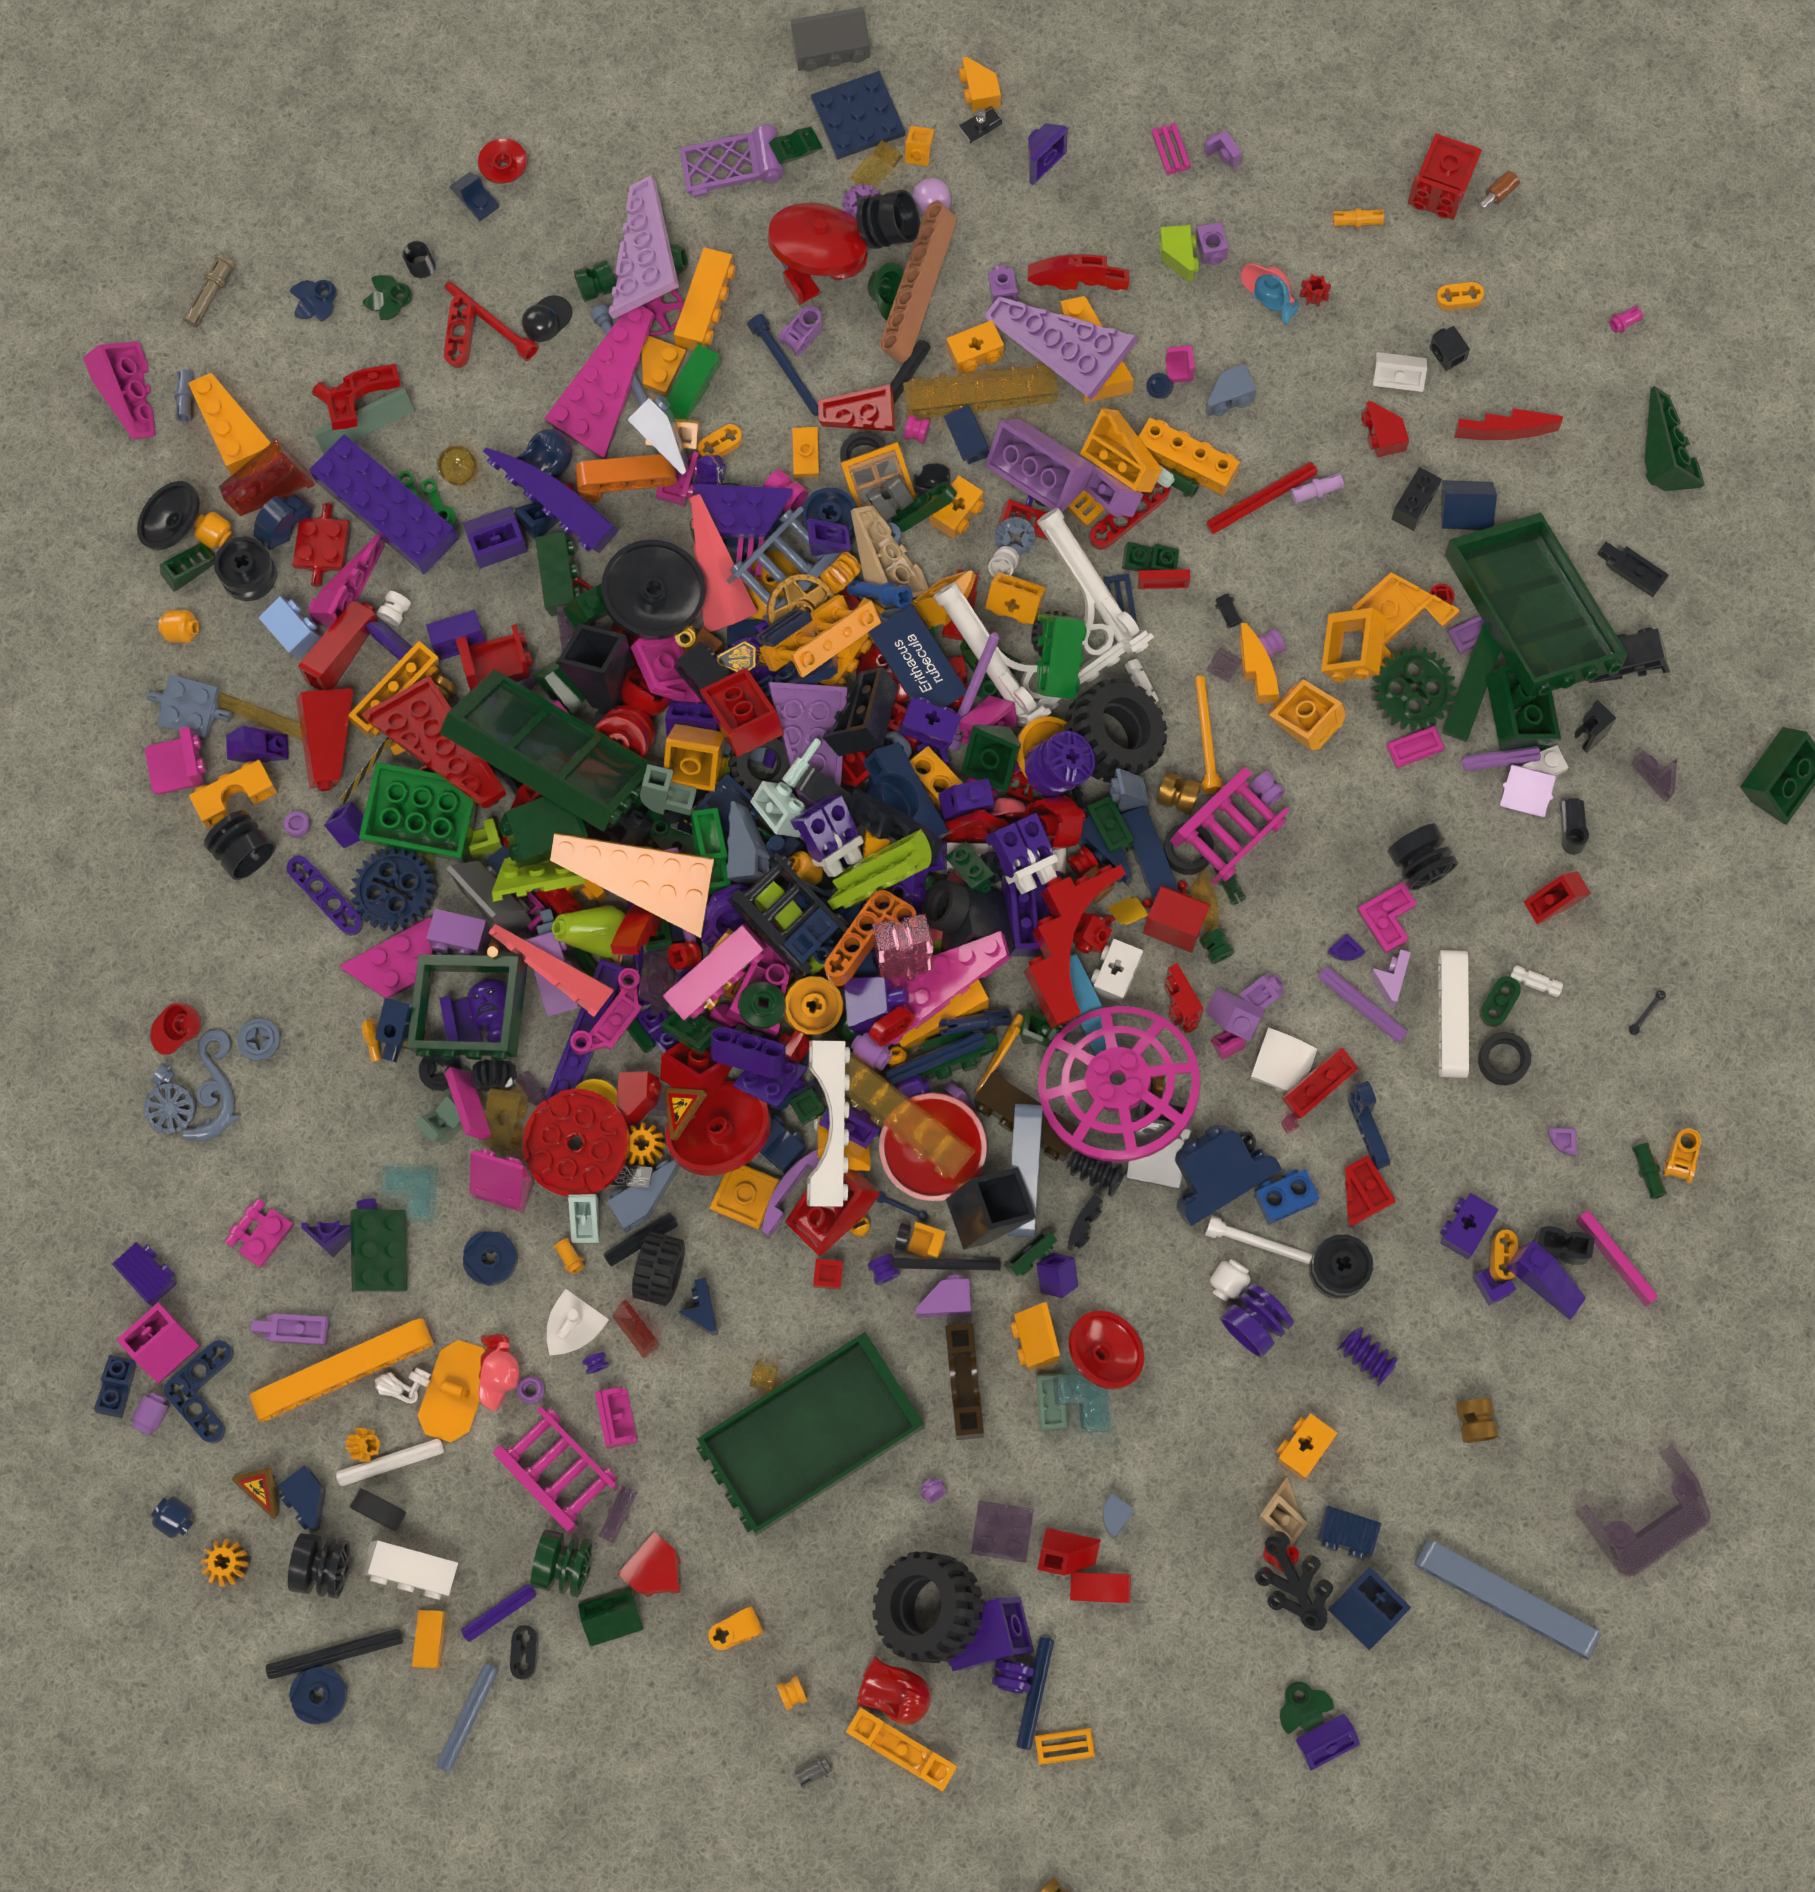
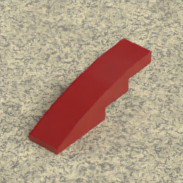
M1512 408L1509 417L1486 413L1483 422L1459 418L1454 438L1513 440L1536 437L1559 431L1563 416Z
M634 904L617 929L610 946L612 954L638 955L641 946L647 945L650 936H656L662 918Z

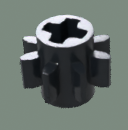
M988 851L981 854L980 858L994 873V876L989 878L990 884L1002 881L1005 873L1001 868L996 852Z

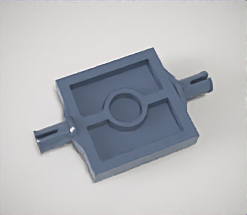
M169 674L163 694L149 690L147 693L148 695L156 696V698L147 696V701L160 703L161 710L157 725L176 730L189 726L194 734L209 738L211 726L216 719L230 722L232 719L223 716H232L231 711L218 709V697L221 687Z

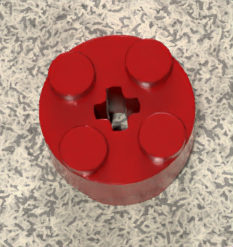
M1064 795L1036 800L1027 806L1023 819L1037 813L1052 851L1076 846L1079 843L1085 813L1071 798Z

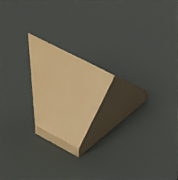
M1286 1477L1257 1521L1272 1532L1281 1531L1285 1533L1290 1539V1545H1293L1308 1522L1302 1518L1288 1477Z

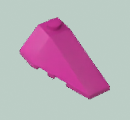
M139 341L98 345L83 357L92 382L133 440L154 437L153 409L147 404L146 394H150L151 390L150 385L145 384L144 373H148V364Z
M376 535L319 592L317 598L312 599L309 605V615L313 622L330 628L352 600L358 601L385 548L381 536Z

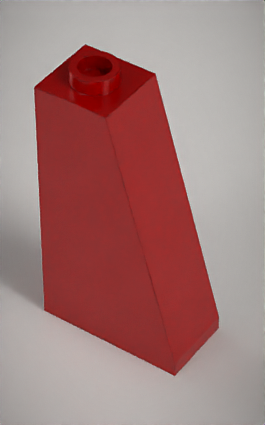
M352 600L303 658L298 668L308 685L317 690H333L370 635L366 624L378 621L375 609L365 602L359 604Z
M352 688L300 692L296 699L309 789L317 788L318 791H329L340 781L349 722L348 715L350 714L353 695Z

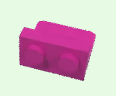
M189 726L179 729L180 739L149 745L145 748L151 788L156 795L205 785L203 774L206 773L203 758H200L199 750L202 748L199 735L194 734Z

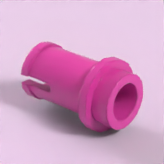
M1635 305L1621 314H1614L1612 319L1609 320L1611 329L1615 333L1625 332L1627 327L1643 320L1641 309H1638L1639 307Z

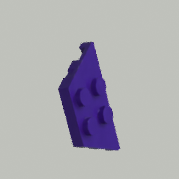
M694 483L695 495H701L721 537L766 539L772 530L773 524L781 516L784 506L793 495V489Z

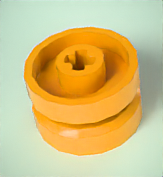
M806 976L795 980L786 989L784 1019L792 1029L803 1034L819 1035L829 1031L838 1023L842 1015L843 1000L840 991L828 980L822 977ZM813 1000L816 1003V1007L810 1011L806 1004Z

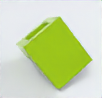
M493 818L483 821L485 828L473 831L471 846H469L473 858L496 852L503 847Z

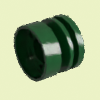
M545 1529L539 1540L533 1561L530 1580L531 1587L550 1591L555 1581L559 1580L560 1594L565 1595L570 1585V1596L578 1598L591 1570L592 1540L584 1538L578 1550L579 1537L573 1536L568 1546L564 1547L563 1533Z

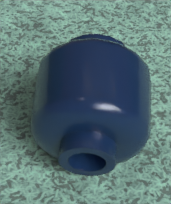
M175 1496L169 1499L164 1497L151 1513L153 1517L152 1525L168 1538H174L178 1533L184 1536L194 1523L190 1520L193 1511Z

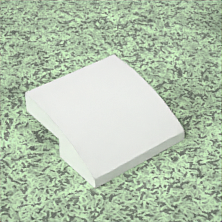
M1268 1028L1250 1079L1275 1087L1276 1091L1286 1094L1310 1073L1317 1048L1292 1036Z

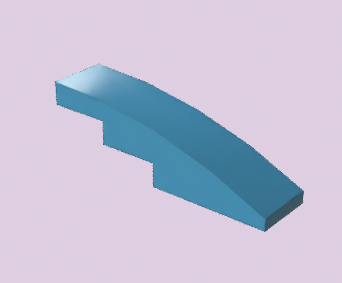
M1077 954L1071 955L1070 977L1072 989L1081 1012L1076 1017L1078 1018L1103 1007ZM1101 1016L1091 1018L1079 1024L1084 1037L1103 1028ZM1104 1036L1089 1043L1094 1057L1107 1049ZM1116 1037L1117 1047H1121Z

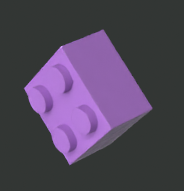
M434 909L426 939L433 952L437 953L436 955L487 956V949L492 935L488 933L491 929L486 920Z

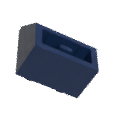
M1369 1567L1328 1611L1359 1642L1370 1650L1410 1610L1411 1606Z

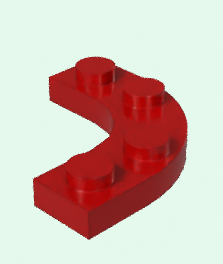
M396 364L355 371L343 377V382L337 388L333 387L331 389L327 404L332 430L358 427L354 407L357 400L363 395L374 391L401 387Z

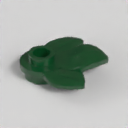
M392 276L372 277V283L376 291L363 300V305L371 311H379L380 320H389L396 317L400 309L411 302L412 292L407 285L397 283ZM398 294H404L402 298L396 299Z
M1294 1682L1285 1691L1286 1703L1280 1710V1722L1287 1734L1295 1731L1298 1726L1308 1733L1323 1724L1322 1713L1334 1709V1704L1326 1692L1312 1690L1304 1682ZM1296 1691L1303 1692V1701L1298 1702L1294 1699Z

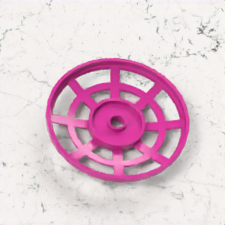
M1126 1006L1105 1007L1088 1012L1064 1027L1046 1050L1038 1078L1039 1099L1041 1105H1043V1113L1058 1137L1072 1149L1085 1156L1111 1162L1134 1161L1151 1156L1176 1140L1185 1130L1195 1113L1201 1085L1199 1066L1195 1053L1188 1040L1178 1028L1165 1018L1151 1011ZM1111 1013L1137 1014L1148 1017L1155 1022L1146 1032L1129 1026H1113ZM1101 1016L1102 1029L1088 1034L1076 1045L1063 1040L1067 1033L1079 1024L1091 1018ZM1164 1027L1181 1043L1189 1062L1172 1063L1167 1050L1156 1039ZM1115 1034H1129L1139 1037L1140 1040L1132 1050L1125 1047H1117ZM1100 1037H1105L1107 1049L1101 1051L1095 1057L1082 1050L1090 1042ZM1149 1045H1152L1164 1061L1163 1065L1148 1067L1141 1055ZM1055 1049H1058L1068 1054L1062 1070V1085L1046 1090L1047 1068ZM1077 1059L1086 1064L1088 1067L1085 1079L1070 1082V1071L1074 1060ZM1191 1073L1190 1097L1181 1115L1168 1105L1174 1092L1175 1074ZM1115 1074H1123L1126 1077L1125 1082L1121 1085H1114L1110 1080ZM1167 1075L1166 1088L1163 1097L1159 1099L1149 1092L1151 1077ZM1088 1091L1089 1096L1094 1102L1086 1114L1078 1107L1072 1097V1093ZM1064 1096L1070 1111L1081 1121L1073 1136L1057 1121L1050 1108L1049 1100ZM1143 1101L1154 1108L1144 1118L1132 1122L1130 1110L1137 1107ZM1102 1109L1119 1112L1121 1125L1105 1124L1096 1121V1118ZM1161 1114L1175 1123L1159 1139L1137 1148L1134 1131L1150 1125ZM1090 1128L1108 1134H1123L1126 1150H1103L1089 1146L1082 1141Z

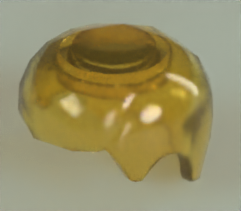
M449 446L439 455L437 470L439 475L451 485L466 486L474 480L478 472L477 459L469 450L462 446Z

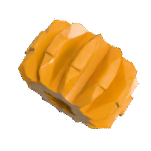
M843 552L825 569L818 579L823 581L833 594H836L843 590L859 574L861 565L849 552Z
M644 1122L640 1124V1130L631 1125L632 1134H629L630 1147L627 1159L630 1158V1166L636 1165L638 1160L639 1166L645 1167V1161H649L652 1167L655 1166L653 1157L662 1159L663 1155L658 1150L666 1149V1144L660 1142L664 1138L662 1132L656 1133L657 1128L654 1125L650 1126L647 1130ZM640 1141H646L649 1146H645V1150L640 1151L637 1144L641 1145Z
M224 1539L222 1545L219 1541H214L213 1546L215 1550L206 1548L204 1552L210 1556L208 1559L203 1558L200 1560V1563L208 1565V1567L202 1570V1574L205 1576L210 1575L208 1582L214 1584L218 1581L220 1587H225L227 1580L231 1585H236L235 1575L241 1578L245 1577V1573L240 1571V1568L249 1567L248 1562L241 1561L248 1553L245 1550L239 1551L241 1544L238 1542L231 1546L230 1539ZM223 1557L230 1559V1563H226L229 1565L226 1569L219 1566V1563H223L221 1561Z

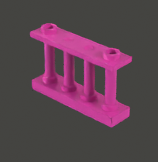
M1246 767L1239 771L1170 839V842L1177 848L1184 841L1187 844L1190 843L1219 871L1211 881L1214 885L1221 879L1226 882L1237 871L1234 866L1271 830L1276 833L1286 823L1283 818L1290 811L1287 807L1278 815L1271 811L1248 788L1249 784L1246 781L1252 773ZM1234 793L1237 796L1241 795L1269 824L1260 832L1231 804L1230 796ZM1217 809L1228 814L1253 839L1245 848L1214 819L1213 813ZM1200 825L1204 828L1208 827L1236 855L1228 864L1197 836L1199 833L1196 829Z
M540 1406L537 1411L544 1418L512 1448L509 1446L505 1450L499 1445L492 1453L571 1535L578 1528L574 1523L577 1519L576 1515L607 1485L616 1491L618 1486L614 1482L618 1478L607 1467L601 1470L558 1425L561 1419L551 1408L545 1411ZM552 1426L562 1438L531 1468L528 1466L524 1470L517 1463L521 1459L519 1456ZM571 1445L581 1457L550 1487L546 1486L542 1489L536 1483L539 1479L538 1475ZM590 1465L600 1477L569 1507L565 1506L561 1509L555 1503L558 1499L557 1495Z

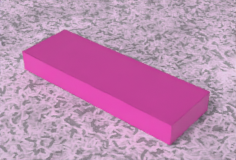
M449 1067L445 1071V1076L465 1135L487 1140L492 1134L477 1090L472 1086L471 1073Z

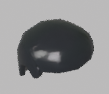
M939 463L924 465L919 476L914 474V492L920 497L942 482L948 481L951 484L950 469L946 465Z

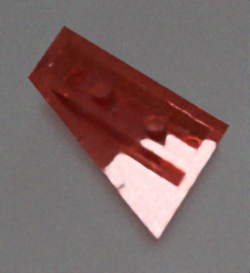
M276 439L219 485L223 500L241 517L262 508L275 496L279 498L285 496L287 498L293 495L292 492L304 487L311 488L315 484L309 471Z

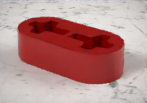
M900 1006L878 1020L871 1027L869 1038L879 1046H884L907 1031L913 1024L915 1015L904 1006Z

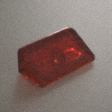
M625 1300L621 1302L613 1313V1318L640 1355L646 1358L659 1348V1343L629 1302Z

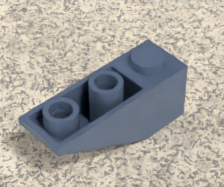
M1120 768L1116 769L1114 778L1111 779L1112 786H1109L1110 793H1108V796H1111L1119 813L1122 814L1142 806H1146L1148 810L1149 799L1144 778Z
M732 801L729 813L730 831L727 842L729 848L726 866L727 878L739 884L757 883L769 871L768 859L770 855L749 808Z
M668 1159L656 1167L657 1171L651 1174L648 1188L629 1187L626 1190L621 1188L611 1194V1199L607 1203L626 1233L650 1219L680 1169L675 1160L670 1161Z

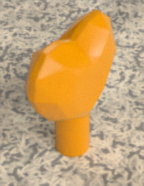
M372 1017L362 1023V1034L369 1049L371 1062L381 1060L379 1041L376 1040L378 1024Z

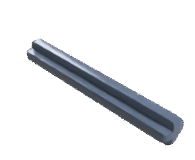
M488 1663L483 1665L436 1763L438 1768L451 1771L498 1673L496 1667Z

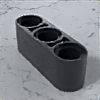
M812 766L808 767L795 786L796 789L816 803L827 796L842 795L848 809L853 796ZM852 817L854 824L858 829L860 823Z

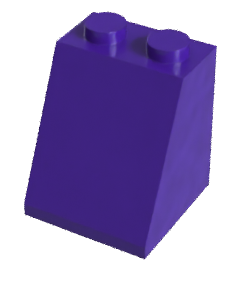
M1021 1597L997 1598L983 1602V1612H980L979 1620H982L980 1629L976 1628L974 1632L976 1638L972 1644L966 1643L967 1650L961 1655L955 1654L954 1659L947 1661L952 1671L966 1670L1034 1652Z

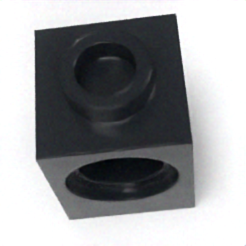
M1455 326L1447 330L1445 328L1438 330L1432 336L1429 347L1445 371L1466 361L1470 352V348Z

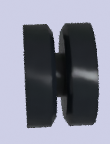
M246 536L235 537L225 542L216 553L214 559L215 572L226 592L233 598L245 602L255 601L266 596L274 587L277 578L276 566L265 546L257 539Z
M1348 1234L1334 1235L1325 1239L1313 1252L1308 1264L1309 1277L1313 1286L1322 1295L1332 1299H1346L1357 1294L1370 1280L1373 1272V1257L1368 1247L1360 1239ZM1339 1264H1342L1344 1267L1342 1271L1337 1268Z

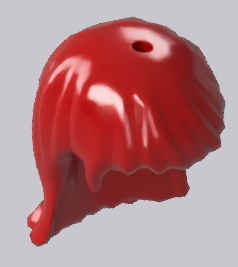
M874 1656L863 1675L864 1679L859 1689L857 1705L859 1707L863 1706L881 1710L886 1713L889 1719L901 1725L919 1722L928 1712L931 1703V1690L928 1683L918 1674L904 1668L889 1666L881 1662L877 1656Z

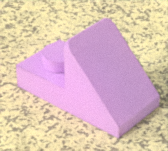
M1400 950L1397 957L1392 956L1388 972L1372 969L1370 974L1386 1003L1391 1008H1395L1411 954L1408 951Z

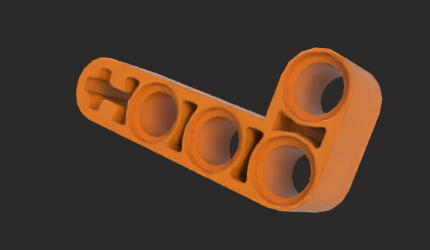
M662 454L579 462L575 466L577 494L588 503L589 501H592V503L599 502L601 500V493L668 487L677 482L676 468Z
M876 891L826 959L824 968L829 982L835 986L845 985L854 975L887 926L902 935L913 934L918 927L915 909L888 891ZM880 903L889 904L884 910L877 909ZM903 916L911 917V920L907 923L899 922V919ZM866 924L874 925V928L870 931L862 930V927ZM851 945L859 946L856 952L846 951Z

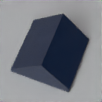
M1442 480L1441 529L1483 530L1493 527L1497 493L1493 482Z

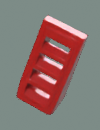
M1010 499L1005 502L998 526L1002 521L1009 518L1011 512H1015L1014 517H1020L1021 514L1025 515L1024 519L1030 522L1031 516L1036 517L1033 525L1035 537L1048 540L1044 532L1039 530L1037 523L1047 512Z

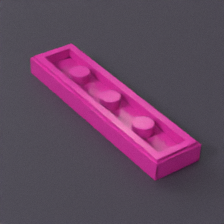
M1587 1210L1576 1220L1578 1225L1586 1234L1595 1238V1246L1642 1304L1647 1307L1657 1299L1658 1295L1591 1212Z

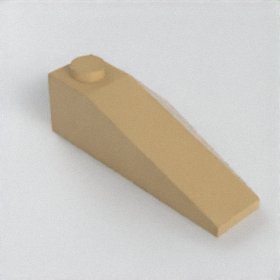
M871 505L852 509L851 515L864 582L879 585L890 582L897 587L905 585L912 590L913 598H917L929 587L921 569L917 564L913 566L905 555L907 550L902 544L899 546L891 536L890 527L876 508ZM870 599L885 610L897 608L895 605L885 606L879 600Z

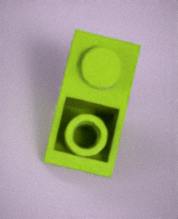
M1190 225L1160 227L1161 261L1187 281H1193L1194 272L1199 271L1198 257H1193V250H1196V235H1191Z

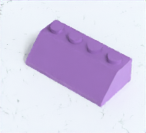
M1020 418L1000 421L985 463V467L1050 509L1059 508L1061 512L1086 488L1094 467L1090 462Z

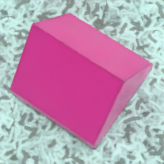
M727 1004L715 1007L707 1018L709 1021H716L721 1027L735 1029L739 1023L725 1016L729 1009Z
M1228 1031L1210 1040L1221 1060L1245 1048V1040Z

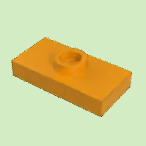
M818 427L792 428L794 478L819 477Z

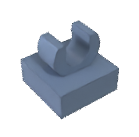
M551 909L539 911L543 924L536 926L538 936L552 932L554 919Z

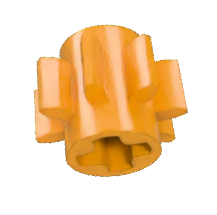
M357 1427L355 1428V1434L347 1435L345 1449L351 1454V1460L370 1462V1455H378L380 1440L374 1435L375 1430Z

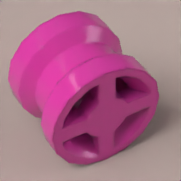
M910 414L904 431V439L910 440L913 438L918 443L924 444L930 428V419L920 420L915 415Z

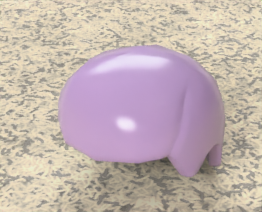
M931 177L922 180L914 187L912 197L921 215H924L926 208L934 201H940L950 209L951 195L947 185L942 180Z

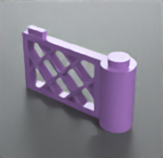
M762 125L755 128L751 133L680 148L687 193L693 194L695 198L708 195L709 190L761 179L767 183L779 181L784 175L783 165L779 164L768 143L777 137L776 128L771 125ZM748 142L749 148L743 155L734 150L739 143ZM716 148H722L726 151L720 160L710 155ZM698 153L702 157L696 165H693L687 161L686 154ZM730 154L740 159L734 168L724 164ZM707 159L716 164L710 173L700 169ZM746 162L753 166L754 173L743 175L738 170ZM720 168L730 172L725 179L719 180L714 177ZM696 173L706 177L702 184L691 185V179Z

